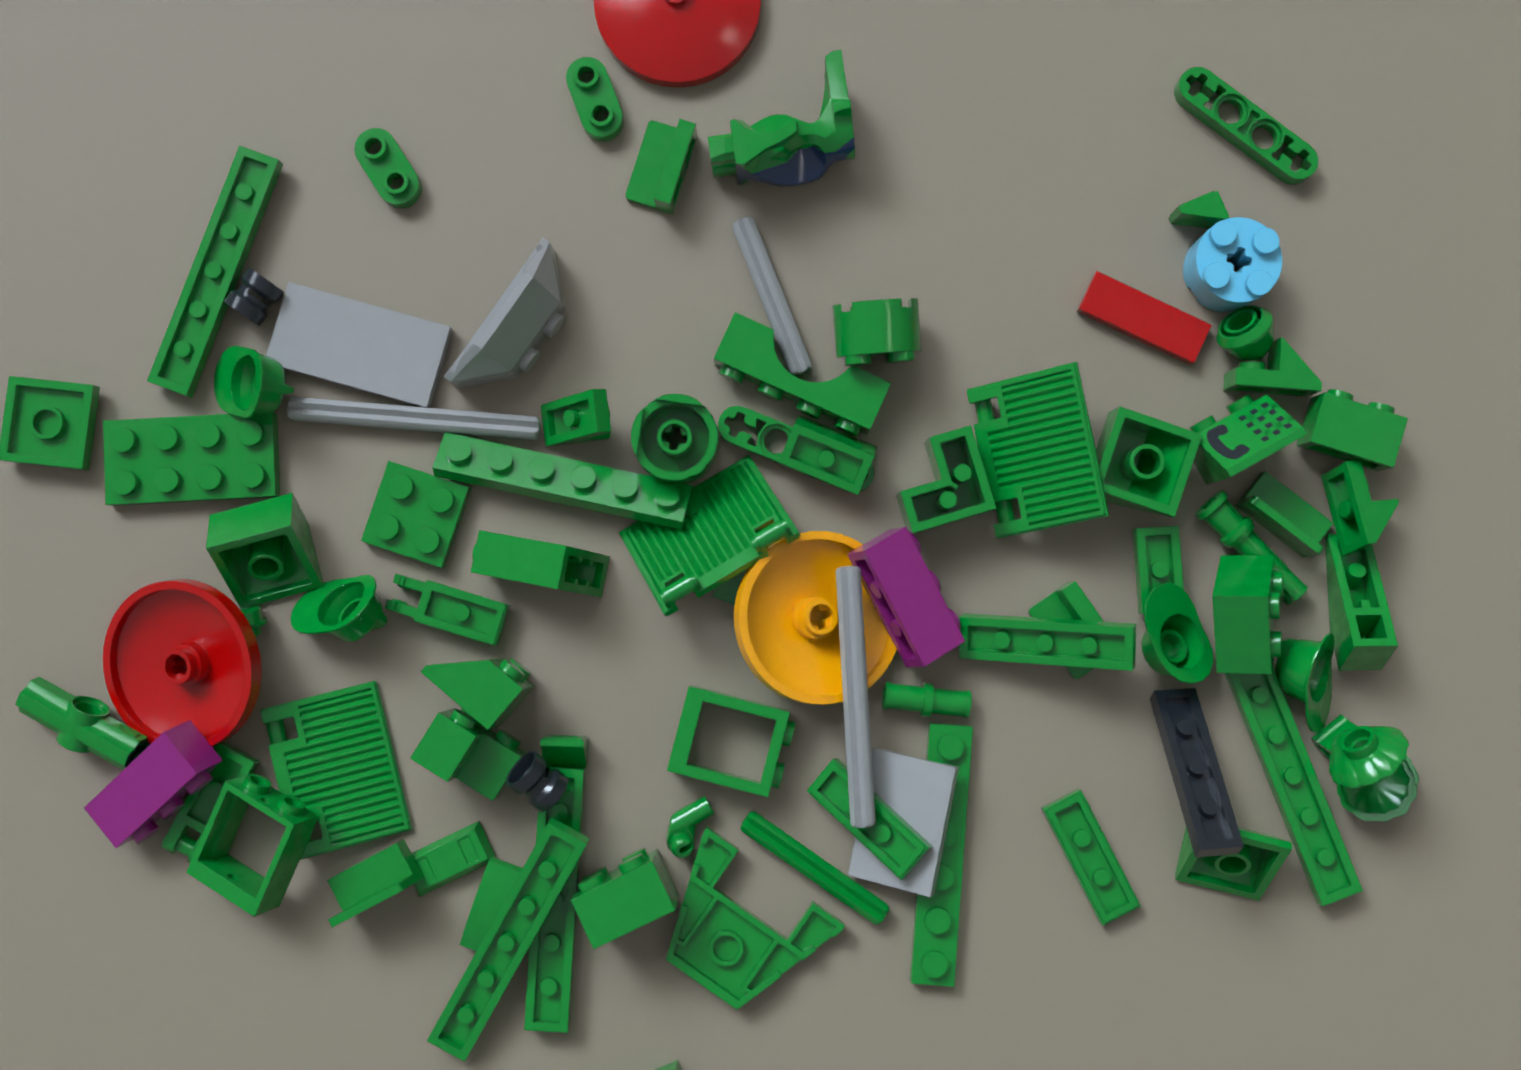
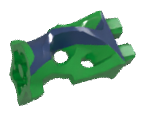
M841 49L833 50L825 56V89L819 119L814 123H807L785 114H775L765 117L751 126L743 120H730L731 134L708 137L713 178L736 175L738 185H744L750 179L780 187L797 186L819 180L834 162L855 159L851 101L848 98Z

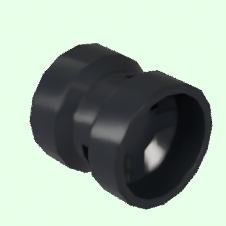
M248 267L241 277L242 284L239 289L231 291L224 302L255 324L261 326L267 317L266 310L270 304L277 303L285 292ZM249 289L263 297L262 301L248 292Z
M531 750L514 764L507 776L506 785L517 794L525 793L528 796L529 804L539 812H544L561 798L568 785V778L558 769L546 767L545 758L538 752Z

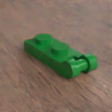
M226 742L215 745L213 748L223 760L209 773L213 779L198 792L192 795L188 794L185 799L186 804L179 810L161 845V848L172 854H175L177 851L188 857L189 863L193 858L224 782L246 776L247 774H253L259 763V760ZM190 827L201 833L197 841L187 836Z

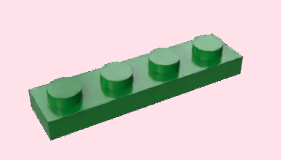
M963 613L959 616L960 632L965 639V642L959 645L960 659L1133 671L1135 668L1136 624Z

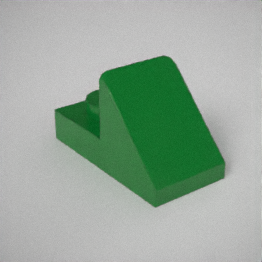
M1280 337L1273 342L1268 351L1267 370L1265 369V363L1240 362L1239 367L1224 374L1223 391L1309 397L1322 391V382L1289 343Z
M590 389L541 405L545 446L568 445L610 438V409L608 407L606 389Z
M1361 460L1346 461L1321 475L1342 556H1350L1375 544L1399 504V499L1372 501L1369 493V484L1364 475Z

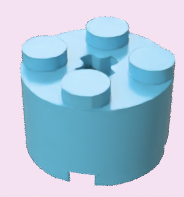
M1234 217L1217 222L1196 240L1185 256L1183 277L1187 288L1190 287L1193 294L1198 298L1196 300L1202 306L1216 312H1232L1252 304L1267 294L1280 276L1282 252L1278 234L1273 229L1267 228L1263 224L1249 218ZM1234 266L1237 267V271H1236V272L1233 271Z

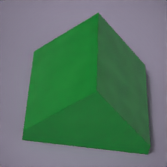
M1238 826L1244 845L1238 854L1195 857L1186 827L1176 867L1175 880L1259 901L1290 854L1292 844L1274 835Z

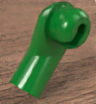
M706 796L676 811L670 817L666 843L668 849L675 857L685 858L693 852L696 825L715 814Z

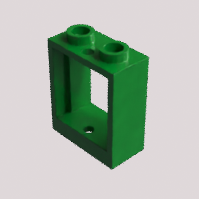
M689 685L667 771L768 797L771 787L779 789L785 764L777 762L781 745L790 747L796 722L788 720L789 710ZM704 701L776 720L760 781L688 763Z
M247 774L246 776L225 781L186 873L254 917L281 905L319 816L305 808V803L299 798L284 795L271 787V782L263 776ZM249 804L286 826L265 877L228 854Z

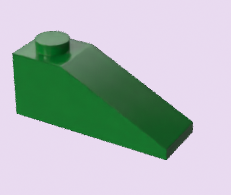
M1327 534L1325 537L1329 625L1330 633L1334 635V653L1338 670H1382L1398 647V642L1373 545L1350 556H1342L1337 534Z

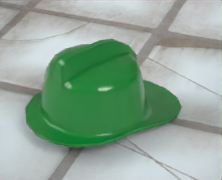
M240 346L229 347L222 353L217 362L214 374V392L220 408L228 414L250 418L256 414L272 413L280 406L284 394L294 393L295 388L285 384V373L282 364L274 358L258 353L254 349Z
M368 574L353 578L336 579L323 582V587L309 590L298 600L292 610L290 617L292 628L300 634L329 633L344 642H355L363 638L370 631L385 627L387 617L382 612L381 600L375 593L377 587L375 578Z
M1172 583L1157 585L1149 593L1145 602L1144 620L1146 631L1141 641L1144 659L1151 669L1161 675L1172 676L1179 682L1188 684L1201 682L1210 674L1213 665V649L1202 627L1195 606L1188 593L1180 586Z
M1331 633L1325 635L1322 641L1285 639L1282 647V658H1277L1276 676L1280 687L1288 695L1306 704L1307 724L1313 733H1318L1322 730L1330 711L1332 699V657L1335 645L1334 635Z

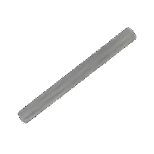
M291 397L287 408L288 418L294 421L440 433L448 432L537 440L541 429L539 418L525 415Z
M843 566L836 569L850 824L855 828H868L875 824L876 819L861 570L857 566Z

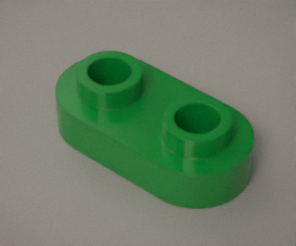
M592 57L579 58L567 70V86L586 134L596 141H610L620 134L624 125L621 107L605 66L599 60ZM585 72L594 74L593 80L588 83L581 82L579 80L580 76ZM603 110L609 113L605 121L599 122L594 119L598 111Z
M371 128L362 132L355 142V156L379 195L387 204L394 208L402 209L415 204L422 192L421 180L396 140L389 132L380 128ZM372 144H382L379 153L369 154V148ZM394 179H404V184L401 188L391 189V183Z

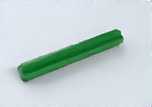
M751 811L747 814L740 826L744 834L874 925H879L884 920L889 911L887 903L757 812Z

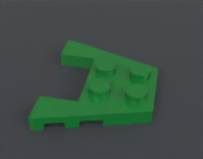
M707 826L701 838L666 960L738 1010L778 980L784 972L815 952L817 947L832 936L835 937L845 927V923L815 901H812L787 937L782 935L714 886L739 851V848Z

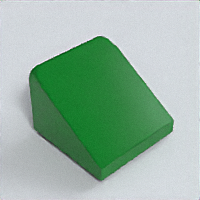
M1214 190L1179 205L1170 214L1168 219L1171 224L1210 229L1217 222L1230 217L1219 192Z
M548 734L540 739L542 757L546 760V766L586 768L588 765L589 738L577 735Z

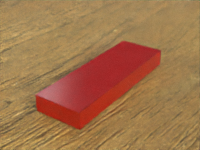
M1098 271L1094 273L1077 309V312L1189 365L1195 362L1212 326Z

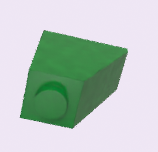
M479 530L477 543L472 552L471 573L602 598L610 556L560 544Z

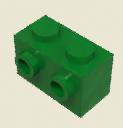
M1329 389L1327 392L1310 398L1302 425L1307 435L1298 439L1297 447L1345 462L1361 460L1362 467L1377 472L1394 467L1408 421L1407 417L1394 414L1395 408L1387 404L1369 402L1368 405L1355 402L1353 401L1354 396L1352 394L1336 389Z

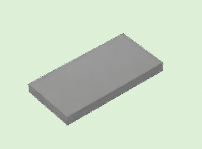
M288 282L266 356L276 359L282 364L283 369L415 406L430 408L453 329L447 325Z

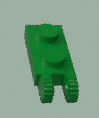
M395 573L393 583L401 588L421 591L422 595L418 607L409 605L402 600L387 599L386 609L414 617V621L498 646L511 605L431 580L424 582Z

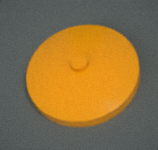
M808 531L800 533V538L790 544L787 543L785 538L773 543L766 548L770 556L759 559L753 566L747 569L735 599L734 629L740 652L746 664L758 680L767 688L786 699L799 703L835 704L843 702L836 569L843 566H853L847 554L863 544L851 537L835 532ZM862 584L867 685L870 688L888 668L896 652V647Z

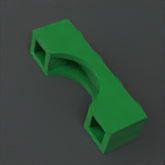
M736 312L713 358L714 365L720 368L718 374L738 384H741L743 379L759 385L757 392L775 401H780L782 396L798 403L796 409L801 413L815 419H819L820 415L823 414L836 420L834 426L837 429L856 437L859 432L869 433L891 385V382L853 365L843 374L829 381L809 382L799 379L789 373L780 363L774 348V329Z

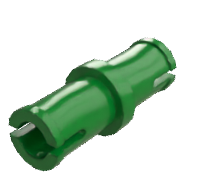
M890 682L884 683L882 709L919 712L921 717H930L931 713L962 716L963 718L969 717L971 711L972 695L971 691L939 689L934 688L932 683H923L922 687L891 684Z

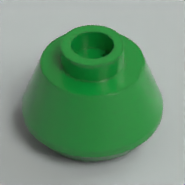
M1255 305L1244 306L1232 311L1219 325L1216 335L1217 343L1221 348L1240 360H1257L1267 354L1274 342V326L1271 312L1266 308Z

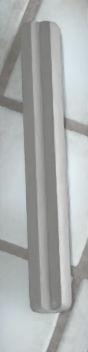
M751 216L739 219L733 223V231L771 327L774 329L775 337L788 370L793 376L804 374L811 370L812 364L755 220Z

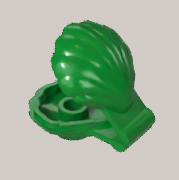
M1340 714L1320 732L1311 737L1314 746L1330 761L1329 774L1332 776L1333 782L1337 784V795L1340 796L1341 804L1347 811L1368 822L1372 820L1387 822L1394 817H1401L1408 812L1410 804L1417 798L1419 775L1412 765V761L1407 756L1409 741L1403 735V732L1389 726H1357Z

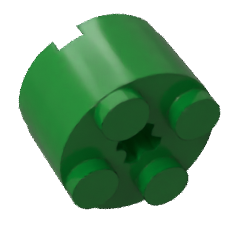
M901 298L852 302V307H850L848 312H842L841 304L832 306L836 358H844L845 366L869 365L872 363L871 356L887 355V363L909 362L915 360V352L922 351L917 298H911L908 301V307H902Z
M666 394L650 402L637 414L632 425L631 444L637 460L650 476L668 483L688 484L702 478L713 466L719 451V435L713 416L697 399L683 394ZM679 430L683 439L687 440L686 444H679L677 450H672L669 442L665 441L666 437H673L674 432Z

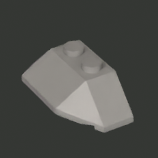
M545 238L541 239L477 332L445 374L444 378L456 387L462 388L517 378L522 370L528 372L540 356L541 352L538 350V347L546 336L552 338L561 328L565 317L562 315L565 311V304L556 253L548 240Z

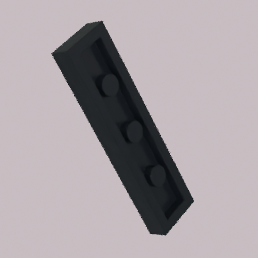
M1196 688L1154 690L1150 697V702L1195 857L1238 854L1244 845Z

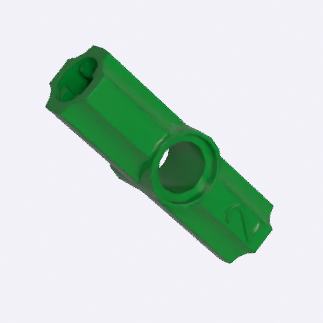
M41 677L30 680L25 689L19 693L15 704L19 707V712L58 733L56 740L65 749L78 753L92 752L122 770L150 745L147 741V736L109 716L110 708L103 701L89 696L75 697Z

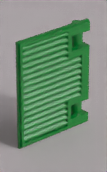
M1077 361L967 389L969 404H975L978 423L973 425L978 450L996 505L998 524H994L997 539L1109 516ZM994 398L998 400L1001 418L998 419L994 417L991 399ZM1014 498H1018L1021 519L1015 520L1011 501Z
M747 455L693 488L683 530L638 520L618 532L665 616H670L678 611L679 608L675 602L694 591L697 598H700L750 568L759 559L770 556L766 547L784 537L787 543L790 544L801 536L750 455Z
M376 680L260 709L263 724H266L271 744L268 746L279 792L299 798L305 803V808L319 816L318 820L323 838L312 841L310 836L300 860L412 830ZM294 717L298 738L288 740L283 719Z

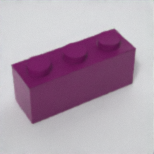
M905 526L887 530L847 555L852 565L860 568L861 582L905 666L925 667L965 642V639L960 632L961 624L957 615L947 607L940 593L941 585L938 578L932 571L928 570L921 556L922 550L919 541Z
M191 720L164 731L93 798L84 809L115 848L131 840H134L136 844H140L159 829L156 822L161 817L163 820L169 818L186 804L182 798L188 792L190 795L198 792L213 779L209 773L223 760Z

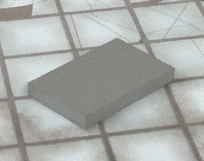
M873 748L874 792L933 847L905 879L900 880L855 837L848 875L932 897L935 893L959 767L881 748Z

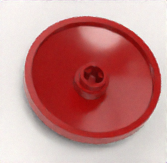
M594 0V11L598 29L605 46L623 68L649 83L665 87L683 88L712 81L726 73L740 61L756 35L760 20L761 0Z
M173 579L149 584L131 594L120 605L112 617L105 636L103 672L112 703L129 727L148 737V743L151 744L164 731L191 720L213 747L236 734L250 717L256 705L261 686L262 668L260 651L254 632L242 611L218 589L206 583L190 579Z

